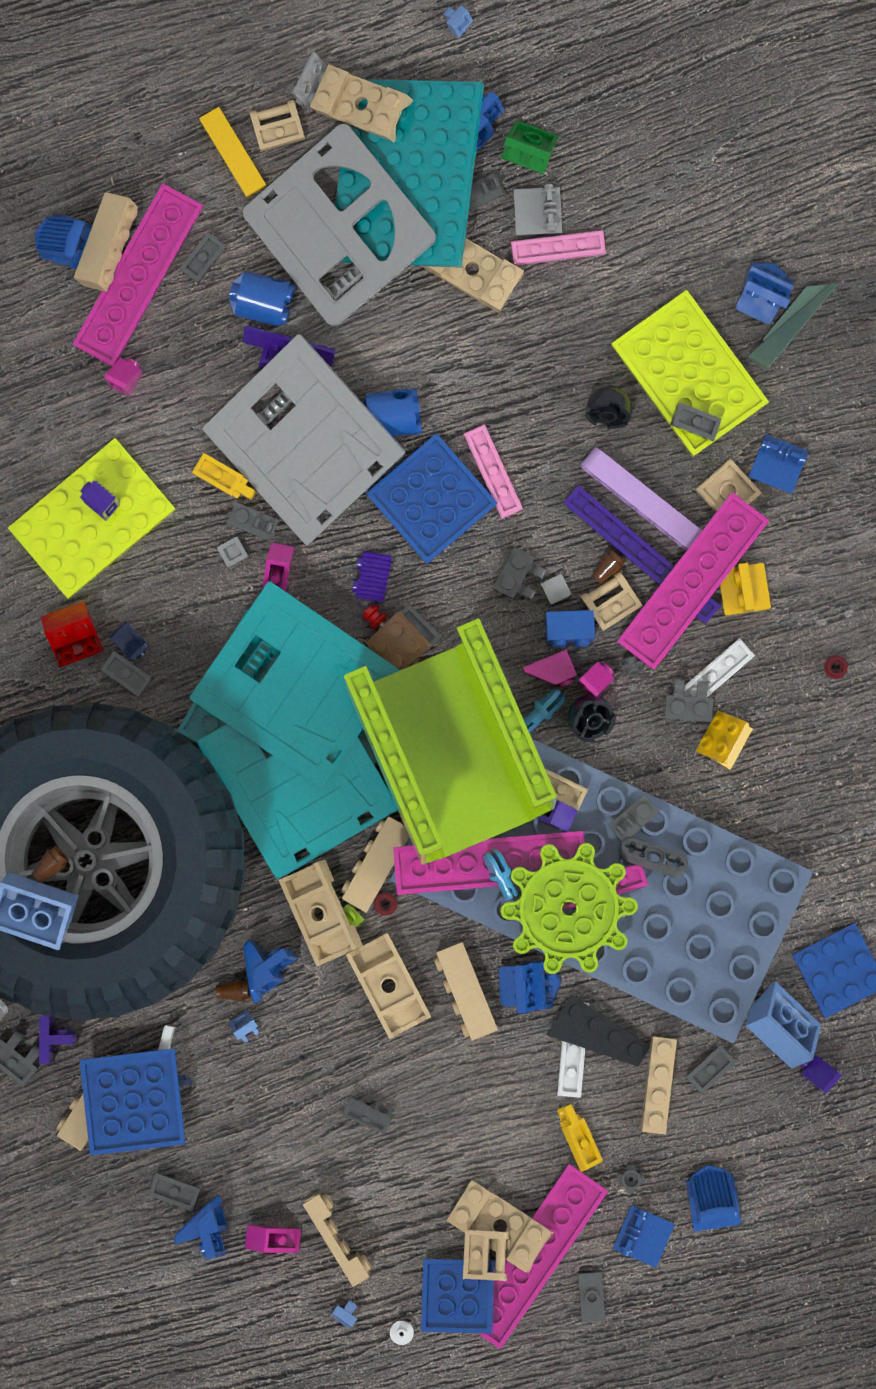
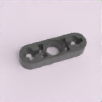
M635 838L625 839L619 849V855L624 861L675 878L684 875L688 866V861L684 855ZM629 847L633 848V853L628 852ZM651 853L656 854L660 861L652 862L648 859L647 855ZM674 862L678 863V868L674 867Z

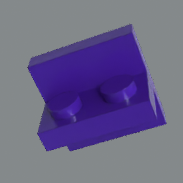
M41 1015L39 1016V1064H50L54 1062V1045L78 1043V1033L72 1034V1029L55 1030L54 1034V1016Z

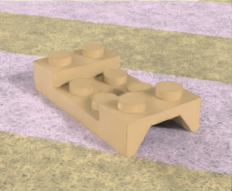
M328 64L310 108L319 114L395 142L398 119L402 110L411 105L413 99L407 94L374 84ZM367 99V107L364 110H359V102Z
M465 238L462 268L421 266L499 314L513 289L524 275L522 269L505 259L498 258ZM467 265H477L479 272L476 275L467 274L465 270Z
M325 859L279 880L316 966H320L363 946L354 924L350 926L331 884L334 879ZM316 907L322 909L324 913L322 920L315 917L314 911Z
M388 933L346 954L389 1039L431 1018ZM385 979H392L395 982L396 987L393 992L386 993L383 991L382 982Z
M471 1180L446 1221L465 1233V1230L496 1232L495 1223L498 1220H504L507 1223V1230L505 1232H509V1240H506L505 1259L524 1272L529 1273L539 1252L554 1232L476 1181ZM490 1239L489 1248L496 1252L497 1239Z
M319 1191L306 1199L303 1204L304 1208L351 1285L354 1287L369 1278V1270L372 1266L365 1255L360 1256L358 1252L349 1256L351 1250L344 1239L340 1241L336 1235L337 1231H339L332 1219H326L332 1215V1208L334 1206L327 1193L323 1195Z

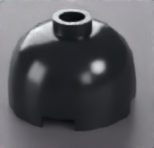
M608 385L595 390L589 396L585 417L590 423L595 426L597 422L607 424V429H617L628 425V420L632 416V402L624 391L616 386Z
M586 694L577 698L570 706L567 717L570 729L578 739L584 742H596L595 739L603 734L607 736L613 729L616 721L612 705L599 695L594 697L592 694Z

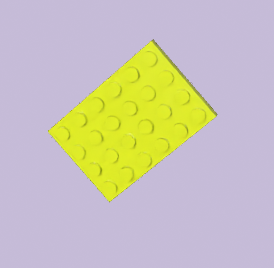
M687 290L611 343L613 349L669 425L677 403H683L721 418L714 441L706 440L671 426L692 457L769 403Z
M114 438L10 525L8 529L69 600L176 509L117 439ZM89 481L91 483L98 481L113 496H116L120 502V506L107 521L88 507L80 498L82 495L81 489Z

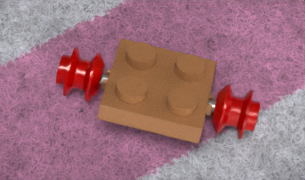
M371 605L363 613L365 618L362 621L368 620L371 623L369 629L378 628L379 631L366 642L369 648L399 670L419 663V657L431 646L430 643L400 611L386 623L387 613L381 614L379 612L380 605L377 607Z

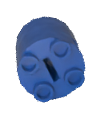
M244 271L232 283L229 302L234 315L237 317L281 327V324L285 325L288 320L290 308L286 307V305L293 298L295 285H291L290 281Z
M417 388L365 393L366 397L362 403L393 437L422 434Z

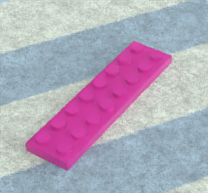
M162 183L122 254L120 262L117 263L113 282L109 285L107 292L102 291L72 344L74 347L113 367L123 353L204 208L202 204Z
M732 492L617 642L655 670L769 520Z
M584 831L488 839L448 857L421 865L413 845L393 847L397 895L496 887L498 884L490 880V873L484 862L483 857L486 852L490 853L491 849H497L504 857L507 866H510L512 870L516 867H523L528 871L534 872L542 866L540 850L544 845H554L562 858L571 859L577 853L578 847L584 843Z
M571 1164L567 1165L532 1216L534 1220L554 1233L539 1252L530 1272H524L505 1259L507 1281L495 1280L493 1334L479 1335L499 1349L502 1348L608 1193L607 1189Z

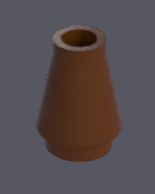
M611 549L608 553L605 552L591 576L602 585L604 581L623 568L622 565L625 561Z
M54 846L52 849H48L32 872V875L37 881L43 883L47 878L66 867L65 863L68 862L67 856L58 847Z
M242 978L222 985H216L217 999L245 1002L246 999H251L248 980Z

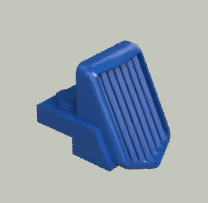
M492 91L488 95H483L476 151L480 150L495 134L491 124L505 111L499 97Z
M53 214V216L46 217L34 233L35 248L40 253L39 258L77 270L93 225L67 215Z
M752 261L744 278V287L736 303L737 310L766 324H770L780 306L787 308L790 302V293L794 287V280L788 278L787 274L774 262L756 263Z
M249 939L245 942L243 951L249 992L253 1003L260 1001L264 993L266 994L284 981L280 971L298 959L294 951L276 948L267 955L257 941Z
M544 960L502 966L499 968L501 1004L503 1006H516L517 1013H529L534 1010L551 1008L554 1006L553 1001L557 996L562 981L558 973L549 974L545 971L543 966Z
M706 1165L692 1174L690 1180L686 1181L694 1232L740 1225L737 1190L733 1173L729 1174L725 1169Z
M216 1195L175 1234V1244L201 1238L202 1242H199L200 1251L203 1256H206L207 1260L226 1255L220 1232L229 1228L223 1206H221L222 1200L220 1195Z

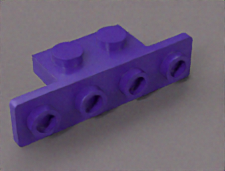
M245 326L243 336L244 343L264 348L259 361V367L262 368L293 339L280 333H273L251 326ZM309 343L324 361L332 367L335 350L327 346Z

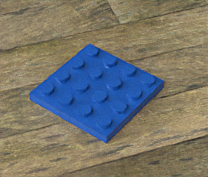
M437 433L366 493L367 497L426 565L498 504Z
M175 1048L80 1060L90 1156L186 1144Z

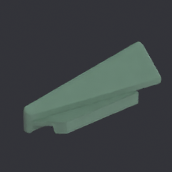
M838 284L806 286L763 338V343L748 358L764 371H767Z

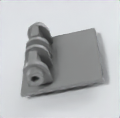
M312 52L292 92L295 95V104L301 107L304 105L310 112H313L310 105L327 68V65L315 52Z
M552 184L544 185V188L514 189L516 235L562 233L560 187H553Z

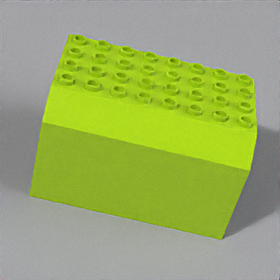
M479 618L457 627L462 641L460 645L374 682L366 666L344 675L347 692L421 865L443 859L528 823L553 810L557 801V795Z

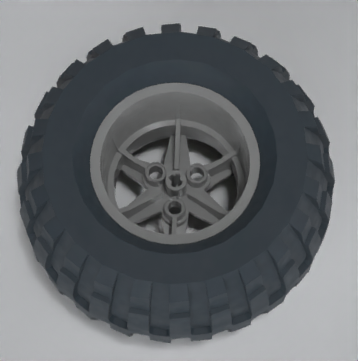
M96 702L74 703V705L64 706L51 705L36 710L31 715L19 719L14 718L0 727V882L8 872L39 882L32 875L39 862L28 866V853L35 832L41 823L44 822L59 849L67 856L70 863L68 872L61 873L58 871L45 881L67 880L66 892L79 896L60 950L0 931V997L11 1003L19 1004L31 1010L32 1013L72 1020L115 1018L158 1003L190 982L199 970L208 963L219 950V946L237 914L239 897L246 873L244 868L245 850L243 830L230 791L208 758L174 728L135 709L114 707ZM76 801H102L83 834L56 811L60 807ZM118 807L135 820L143 832L146 842L111 843ZM93 832H99L102 836V840L98 845L90 843V835ZM90 855L89 859L92 860V864L85 867L83 860ZM149 859V870L145 885L135 900L116 870ZM101 873H107L110 877V881L106 886H101L98 883L97 879ZM94 889L122 911L116 917L100 923H78Z

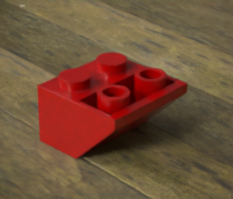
M85 600L41 616L44 633L59 667L104 651Z

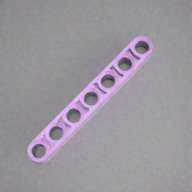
M594 447L580 464V467L685 551L688 550L702 532L700 528L598 448Z

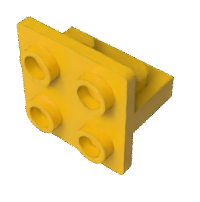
M748 563L738 564L736 567H733L720 584L723 609L726 616L771 608L763 563L748 565Z
M717 711L696 752L711 758L723 767L731 770L752 728L744 720Z

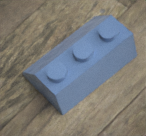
M8 872L0 882V931L60 950L79 896Z
M774 982L750 1008L746 1027L792 1069L813 1060L821 1024L777 982Z

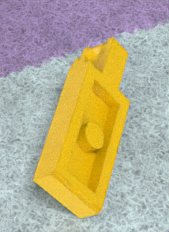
M205 453L202 454L192 471V474L231 497L234 496L238 499L241 494L252 500L256 493L255 490L246 486L248 480L243 475Z
M572 1104L558 1109L557 1112L561 1121L562 1131L580 1171H585L603 1162L585 1119L575 1113Z

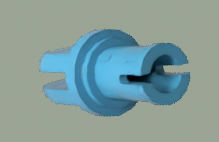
M552 689L540 701L536 700L534 702L535 709L523 719L529 733L544 718L550 720L553 717L552 714L562 706L565 701V695L560 694L559 689Z
M491 849L490 853L486 852L483 858L490 873L489 878L491 881L497 882L504 900L512 899V895L517 896L519 893L510 878L512 869L510 866H507L500 851Z

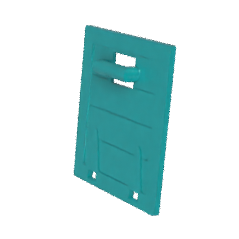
M267 582L190 695V700L320 788H323L363 730L347 692L344 675L366 666L374 682L400 670L272 582ZM255 635L262 639L243 668L239 670L235 667V664ZM276 648L281 653L262 681L258 683L253 677L272 649ZM335 747L341 751L333 763H331L326 757L332 748Z
M227 724L197 741L203 755L208 758L230 791L238 815L276 879L282 878L398 810L392 795L358 737L323 788H320L273 755L266 759L262 752L263 748ZM333 747L326 759L333 763L341 750ZM369 811L373 817L360 824L357 817ZM306 847L310 854L296 861L294 854Z

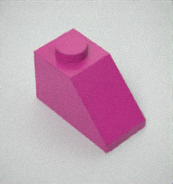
M119 358L107 372L104 379L108 386L129 397L142 375L141 369L138 368L140 364L130 358H127L126 361Z
M271 542L266 559L263 588L267 582H272L285 592L287 591L294 547Z
M567 650L527 665L522 669L523 673L553 686L560 684L561 688L574 683L573 678L577 677Z
M597 662L579 679L577 684L587 694H592L596 697L614 680L612 676L614 672L607 664L603 663L601 665Z
M247 1225L245 1249L263 1253H299L301 1229L271 1225Z

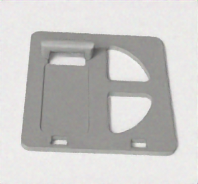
M340 124L243 209L245 220L324 320L331 326L340 325L436 241L435 231L351 127L346 124ZM329 143L332 149L324 156H321L318 152ZM329 167L347 168L367 177L371 181V186L344 211H339L316 183L314 175L317 171ZM275 191L278 196L267 204L263 199ZM381 201L388 202L395 224L393 249L385 261H379L354 230L355 223ZM348 256L353 262V266L329 287L323 286L320 283V279ZM363 276L362 280H360L355 286H353L340 299L335 301V299H337L342 293H344L349 287H351L356 281H358Z

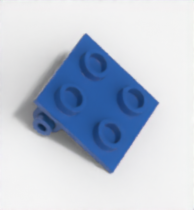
M765 434L749 478L792 494L809 451Z
M631 1205L613 1249L625 1256H630L657 1268L675 1224Z

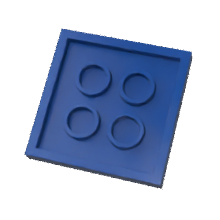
M856 923L792 955L824 1018L876 993V962Z
M423 1259L421 1332L493 1334L495 1280L463 1279L464 1260ZM489 1260L488 1273H495V1261Z

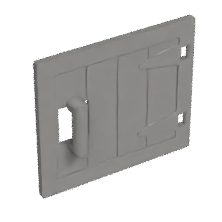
M301 334L296 335L203 427V431L305 545L313 542L405 454L402 446ZM277 384L283 391L260 413L256 414L251 407ZM293 402L296 406L270 430L267 425ZM378 461L382 467L372 475L369 468ZM327 510L332 515L322 524L318 517Z

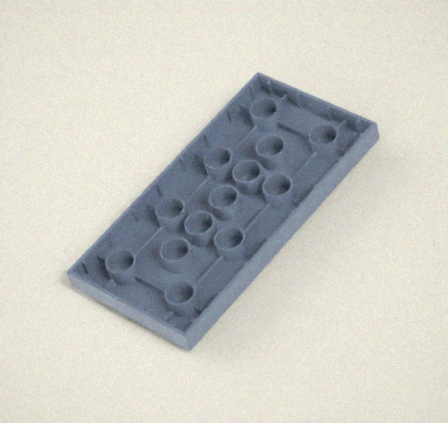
M532 739L545 769L588 789L568 832L584 831V843L592 844L595 849L593 862L597 868L605 869L614 863L622 864L624 868L635 865L624 861L620 857L619 849L622 842L608 825L642 795H645L659 813L631 838L680 853L688 861L684 875L677 878L643 867L648 886L619 894L621 897L635 899L638 904L636 913L624 915L617 921L618 930L627 937V945L624 949L615 950L608 945L599 947L596 952L598 968L590 973L585 972L581 968L579 961L575 958H567L563 963L734 1044L813 871ZM534 819L490 839L564 833L566 831ZM409 839L407 846H412V841ZM629 847L628 852L633 853V848ZM651 853L647 855L648 859L652 862L660 861L656 854ZM674 862L675 868H678V863ZM394 871L390 881L396 884V875ZM518 885L514 886L519 894L517 896L512 895L513 898L509 900H504L499 886L416 893L513 940L522 933L523 927L518 920H507L503 918L500 912L504 903L517 901L521 897L522 891ZM576 908L569 909L563 912L566 914H571L575 911ZM533 948L534 950L544 954V952L541 949Z

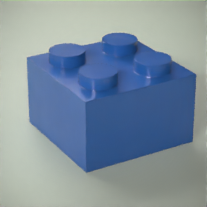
M594 610L546 612V645H551L553 649L565 648L566 644H574L575 648L589 647L590 643H593L595 639Z

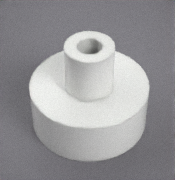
M398 1320L392 1324L390 1337L394 1343L405 1345L413 1338L414 1330L408 1321Z

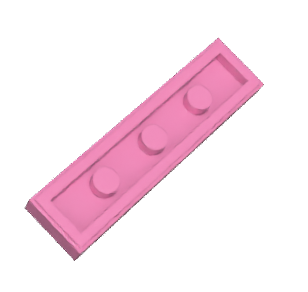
M603 230L511 241L513 264L515 266L606 255Z
M485 424L464 433L465 440L488 491L498 503L496 508L501 519L523 510Z

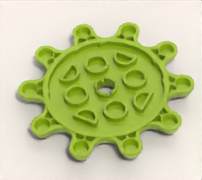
M582 843L578 847L575 856L571 859L562 858L554 845L546 844L540 850L542 866L539 870L531 872L523 867H516L511 872L512 881L521 888V897L517 901L504 903L500 912L503 918L518 920L522 924V933L514 940L513 948L520 954H525L533 948L541 949L545 954L543 966L549 974L559 972L562 963L567 958L577 959L585 972H593L598 968L596 952L599 947L608 945L615 950H622L627 945V937L618 930L617 921L624 915L636 913L638 909L637 901L631 897H621L616 892L617 883L626 874L624 866L614 863L605 869L597 868L593 862L595 849L590 843ZM565 902H573L576 905L573 913L566 914L563 912L562 907Z

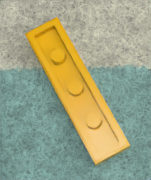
M217 107L200 117L201 124L246 198L267 187L221 109Z

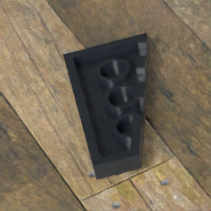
M570 995L546 1034L547 1036L637 1067L650 1049L649 1045L573 995Z

